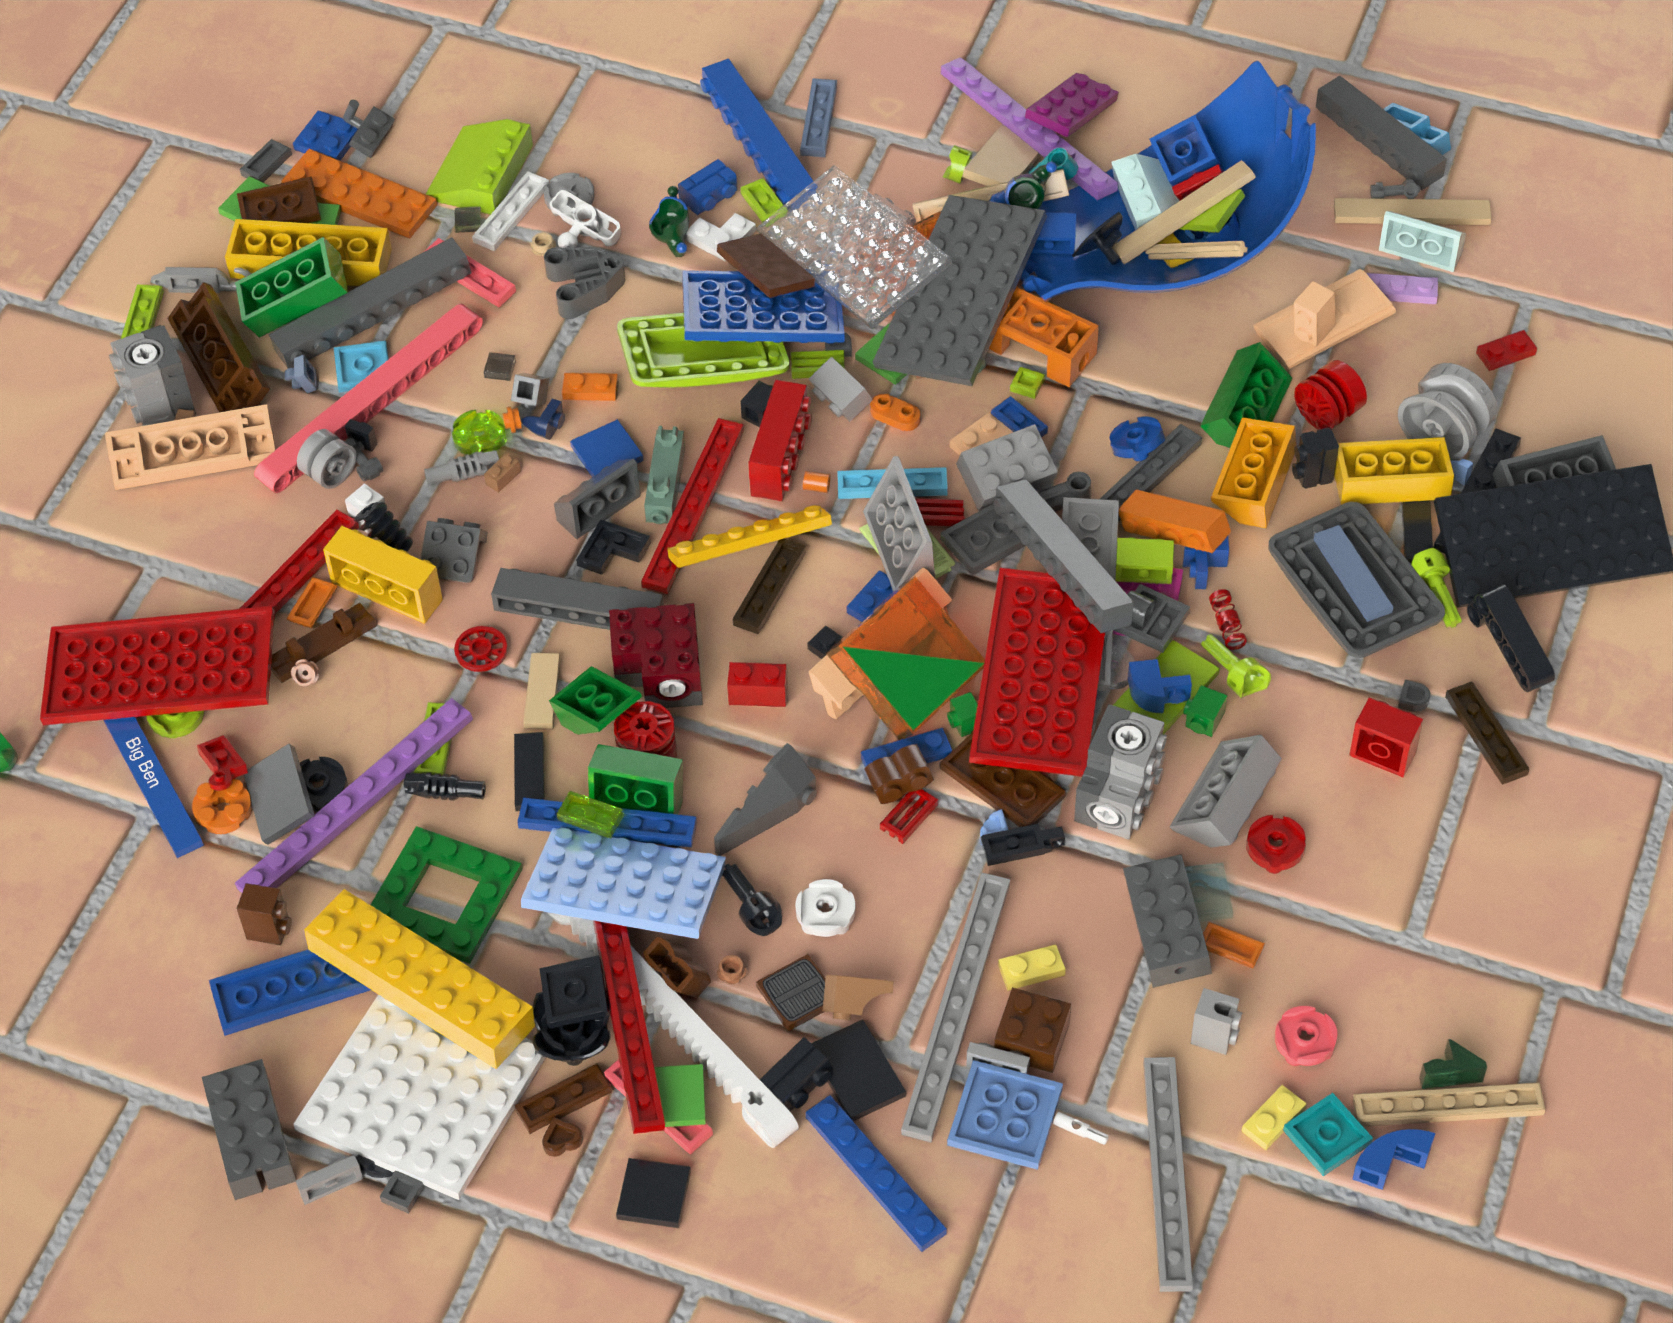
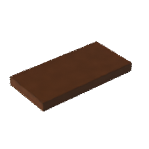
M762 233L717 244V253L769 298L814 287L815 278Z
M973 732L940 762V769L995 810L1002 809L1004 816L1018 827L1038 824L1066 797L1064 789L1039 771L969 763Z

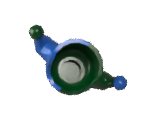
M1051 161L1047 165L1039 166L1030 174H1020L1013 177L1007 183L1005 190L993 194L989 201L1038 209L1045 197L1044 185L1051 176V173L1056 171V163Z
M670 186L667 190L669 197H665L660 201L659 208L649 221V229L658 241L668 245L675 257H683L687 251L684 236L689 227V214L686 204L677 198L678 188Z

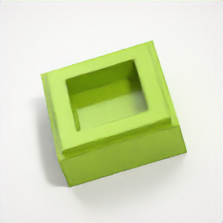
M1019 367L1010 385V392L1035 399L1045 380V374Z

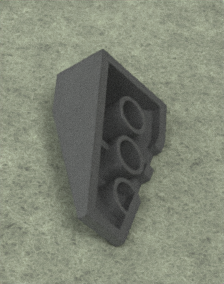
M787 743L763 769L767 775L758 787L752 785L747 791L748 796L743 808H735L715 835V853L722 856L798 813L805 805H810L817 795L816 777L790 744Z

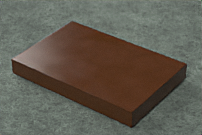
M312 176L237 193L241 218L244 220L310 223L321 220Z

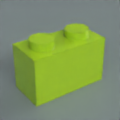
M1133 537L1118 538L1115 581L1172 584L1174 540L1136 539Z

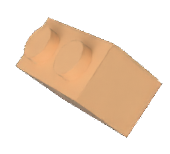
M1312 281L1294 302L1295 336L1301 341L1309 342L1317 347L1335 326V292Z

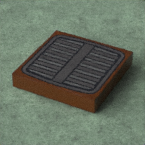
M809 954L756 981L758 990L787 1032L824 1013L823 1001L826 978Z

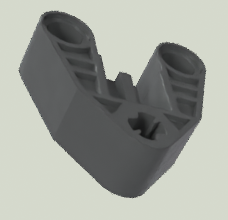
M556 247L548 249L544 254L546 276L550 281L575 280L574 283L560 286L556 291L558 313L562 318L574 319L608 302L625 283L624 262L619 255L594 247Z

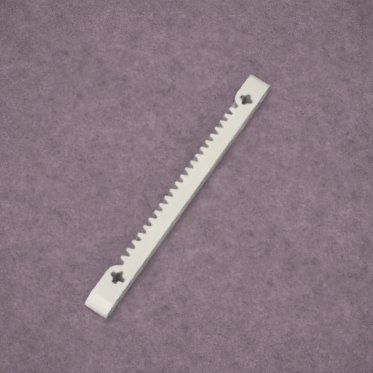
M547 912L557 923L566 926L571 925L572 934H578L579 941L581 943L586 942L587 950H593L594 956L599 955L593 920ZM630 945L642 1006L646 1005L647 1013H653L656 1022L661 1021L663 1030L669 1029V1036L671 1038L676 1037L678 1046L684 1045L686 1054L692 1053L694 1063L700 1061V1064H703V1069L708 1071V1077L710 1079L715 1078L716 1086H723L725 1095L731 1094L733 1104L741 1102L743 1106L742 1117L745 1122L768 1146L775 1148L799 1128L798 1123L792 1113Z

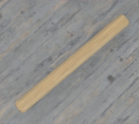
M1244 241L1155 244L1147 249L1145 253L1148 254L1150 260L1242 257L1244 253H1247L1248 247H1245Z

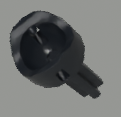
M729 863L726 864L722 876L743 903L739 910V917L751 932L760 936H767L776 931L782 924V910L779 902L770 892H756L736 864L732 866ZM767 918L769 922L764 925L762 921Z

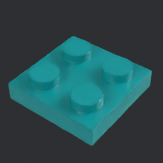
M1333 1092L1286 1123L1283 1128L1285 1134L1323 1177L1373 1142V1137Z

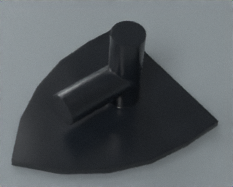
M1117 212L1095 229L1081 243L1072 256L1075 257L1099 248L1112 265L1118 263L1120 257L1113 250V246L1122 236V233L1119 231L1123 220L1121 213Z

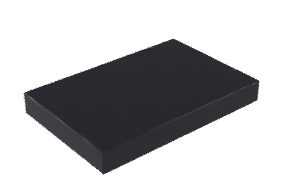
M860 1020L811 1043L829 1060L834 1070L831 1072L828 1084L845 1113L852 1121L906 1097V1090L864 1020Z

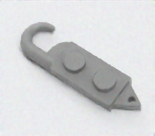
M166 267L165 271L152 276L150 282L163 286L169 292L196 293L204 282L211 284L215 292L220 293V291H236L235 282L237 281H230L228 276L217 268ZM243 268L234 269L235 273L242 274L245 277L252 274Z

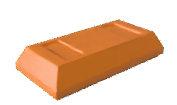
M312 577L288 615L287 620L312 628L338 586Z
M1208 922L1203 932L1209 952L1253 969L1265 945L1263 942Z

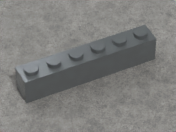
M1338 76L1318 89L1316 108L1322 114L1333 120L1340 128L1347 131L1355 140L1361 142L1374 155L1380 157L1406 179L1412 178L1416 184L1420 185L1421 191L1444 176L1446 157L1343 77Z
M500 568L491 593L494 611L610 630L609 610H627L628 608L637 607L651 608L664 605L663 595L652 591L644 592L626 587L602 585L598 582L590 583L572 578L548 576L544 573L536 574L519 569Z

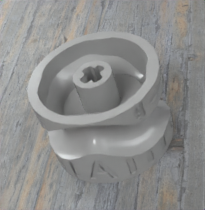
M1441 363L1433 366L1418 383L1419 394L1404 399L1398 409L1399 424L1408 439L1445 437L1450 461L1461 459L1474 445L1477 435L1483 434L1497 415L1496 399L1488 385L1474 372L1452 363Z

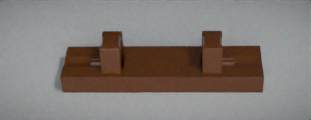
M360 602L346 611L341 608L333 613V619L298 640L293 637L286 641V647L272 654L271 671L283 683L292 678L291 670L296 666L297 661L306 659L308 662L313 661L317 663L375 628V619Z

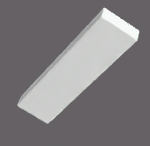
M527 171L472 236L473 243L495 252L544 194V188L549 184V180Z

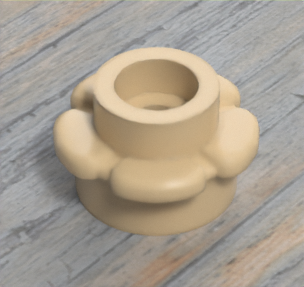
M541 232L534 235L530 247L534 254L544 256L548 249L556 247V242L550 234Z

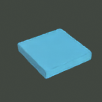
M386 341L333 347L339 392L350 391L389 360Z

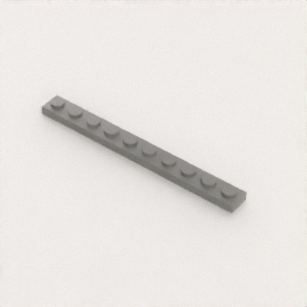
M981 872L901 1128V1135L932 1143L1009 891L1010 879Z

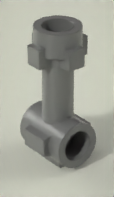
M1412 178L1406 179L1402 185L1383 186V182H1376V185H1370L1371 199H1384L1386 196L1405 195L1407 199H1414L1420 192V185L1416 184Z
M354 438L347 439L345 442L356 450V462L359 464L356 470L362 481L365 482L380 476V473L383 472L380 461L376 457L369 460L362 452L364 446L360 441L357 442Z

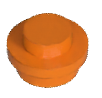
M511 406L507 407V413H502L505 429L510 428L511 433H516V430L522 429L518 408L511 409Z

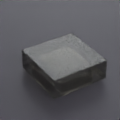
M481 207L455 208L456 233L476 232L480 228Z
M489 352L484 369V378L510 381L516 363L515 355Z

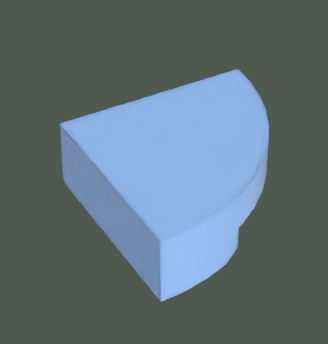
M1461 459L1460 461L1451 460L1454 480L1464 486L1471 475L1473 462L1466 459Z
M1002 809L993 812L984 822L980 829V843L982 835L1009 830Z

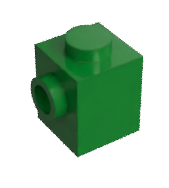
M1201 685L1194 699L1189 698L1184 707L1183 714L1186 715L1185 727L1195 733L1212 737L1225 714L1227 695Z

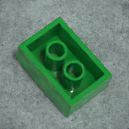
M598 744L588 766L589 805L678 815L683 803V759Z

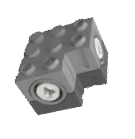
M159 325L110 343L113 354H110L109 358L114 370L117 369L114 375L119 387L126 388L122 392L127 405L134 406L131 412L136 424L141 422L142 426L174 421L178 409L195 412L182 361L164 325Z
M1108 704L1088 748L1087 767L1076 789L1075 822L1093 828L1098 827L1099 830L1130 840L1134 829H1140L1144 814L1141 813L1143 807L1148 808L1154 794V791H1152L1153 784L1159 785L1164 771L1161 768L1165 758L1163 749L1167 740V735L1163 734L1164 722L1135 712L1131 713V711Z

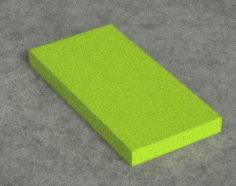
M1172 640L1164 653L1161 652L1156 658L1158 659L1161 678L1190 675L1192 683L1191 699H1194L1201 685L1208 687L1219 675L1220 668L1175 640ZM1128 688L1113 706L1164 722L1163 734H1165L1183 714L1187 701L1178 704L1164 703L1163 713H1153L1139 707L1132 699L1130 689Z

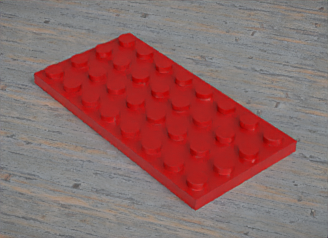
M999 568L969 763L1082 777L1087 767L1088 748L1091 742L1105 632L1100 633L1088 621L1086 615L1079 607L1075 606L1069 595L1060 588L1057 581L1048 573Z
M272 606L53 626L50 629L40 720L43 725L268 705L275 618L274 609Z

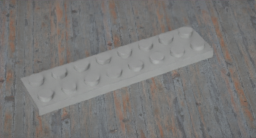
M1064 497L1062 521L1115 580L1119 500ZM1113 630L1105 632L1098 691H1110Z

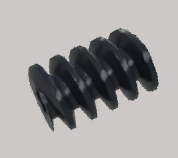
M384 502L369 504L355 516V522L365 521L360 527L362 531L371 529L367 537L371 539L377 537V540H381L386 545L397 550L408 552L411 548L413 539L406 536L407 533L404 528H399L400 522L393 519L394 515L391 511H386L387 505Z

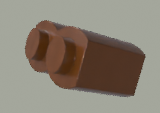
M917 744L905 746L893 753L891 757L877 759L864 768L880 804L894 802L903 797L907 792L923 789L934 780Z
M656 937L643 952L647 963L654 970L661 972L665 983L676 992L698 998L711 983L710 976L705 968L693 962L689 951L677 942Z

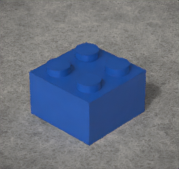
M1196 115L1149 139L1172 186L1189 179L1195 173L1206 171L1218 164L1223 168L1203 124Z

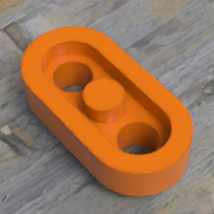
M879 394L872 398L870 413L874 419L902 431H912L919 426L920 410L915 405L889 394Z

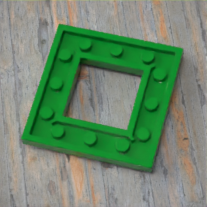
M416 826L370 905L454 958L471 964L522 872V863ZM430 865L479 882L456 924L406 907Z

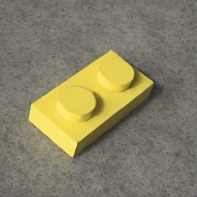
M1056 944L998 959V966L1007 991L1012 990V987L1020 988L1065 976L1066 969Z
M1281 1085L1242 1126V1132L1267 1150L1284 1132V1125L1300 1115L1306 1109L1307 1103Z

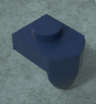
M552 398L540 417L526 416L521 419L522 424L535 435L550 440L556 430L563 426L565 421L562 402Z

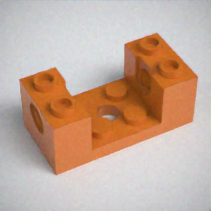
M1016 287L989 350L1002 355L1009 347L1011 339L1047 355V377L1070 388L1097 354L1099 325L1048 301L1045 302L1043 299ZM1042 322L1045 325L1042 327H1036L1033 324Z

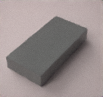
M271 139L240 168L241 176L245 178L250 176L261 182L266 181L292 155L291 148Z

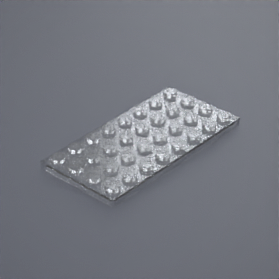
M835 165L756 228L759 234L761 233L812 275L819 286L870 329L876 327L953 264L950 256Z

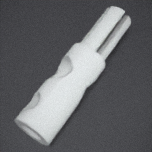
M1059 1111L1055 1116L1053 1124L1083 1138L1087 1137L1103 1145L1108 1141L1107 1134L1091 1128L1089 1124ZM1079 1124L1081 1128L1076 1130L1072 1126Z

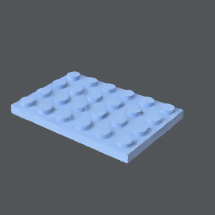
M553 828L522 895L521 907L698 939L723 874L726 857L711 853L688 851L682 848L660 846L654 843L631 841L625 838L608 837L596 833L573 831L568 828Z

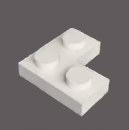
M737 213L721 228L699 218L688 228L684 240L726 261L717 253V244L751 236L756 231V223Z

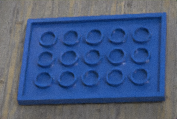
M683 270L685 340L696 342L703 340L721 342L772 341L775 343L844 342L845 331L839 273L808 272L815 278L814 287L769 298L739 271Z

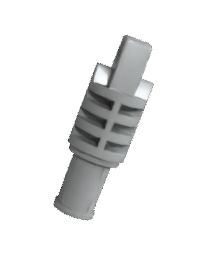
M480 451L474 452L471 455H464V457L459 456L456 459L451 458L447 461V464L424 469L427 484L430 486L448 480L459 482L462 479L467 480V478H474L477 475L482 476L499 460L497 451L484 453Z

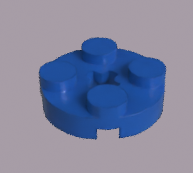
M1143 416L1137 417L1138 422L1130 424L1129 420L1119 424L1113 429L1109 437L1113 454L1121 458H1133L1134 461L1145 460L1150 452L1165 441V435L1159 421L1153 417Z

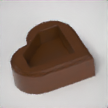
M553 1117L542 1139L545 1153L553 1157L560 1156L565 1150H576L583 1142L582 1131L578 1126Z

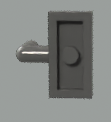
M352 99L347 106L343 119L358 130L349 145L371 158L392 127L395 119L373 106L363 121L355 116L359 102Z

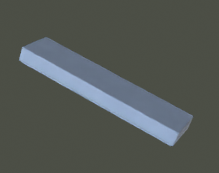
M812 79L800 156L826 157L837 91V80Z
M1340 525L1315 533V543L1366 621L1368 622L1392 613L1393 605Z

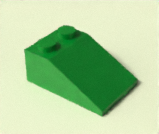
M591 666L552 697L549 702L561 725L580 735L600 732L638 701L642 695L634 688Z

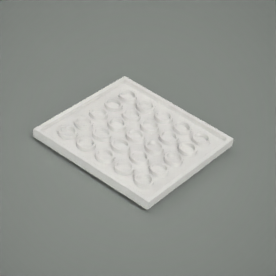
M378 994L294 1122L295 1131L356 1157L359 1154L373 1160L375 1165L394 1172L396 1170L422 1181L423 1185L459 1200L514 1111L515 1105L522 1098L546 1057L541 1056L535 1051L532 1040L524 1038L504 1062L495 1069Z

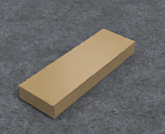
M531 653L523 722L524 728L553 729L555 712L549 700L557 694L560 653Z

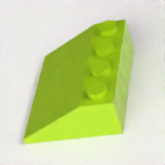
M504 119L463 126L428 188L426 195L436 198V201L439 203L491 215L508 194L533 147L530 124Z

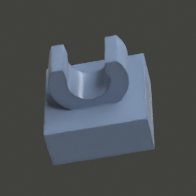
M304 355L294 358V368L285 370V380H292L293 389L302 387L306 393L316 391V369Z

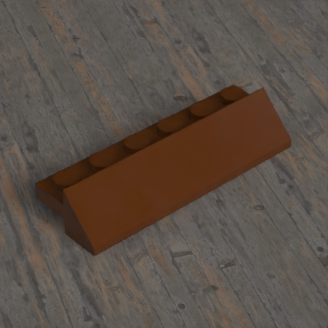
M203 282L190 301L181 299L167 319L219 413L260 406V402L271 388L211 284Z

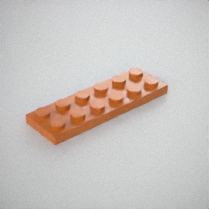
M311 149L306 151L281 180V183L312 176L317 202L340 205L341 212L379 227L388 228L389 231L409 239L437 207V201L434 197Z

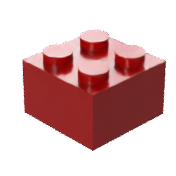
M1369 697L1355 723L1349 756L1404 777L1417 752L1423 718L1417 717L1411 712H1405L1392 707L1384 701H1377Z

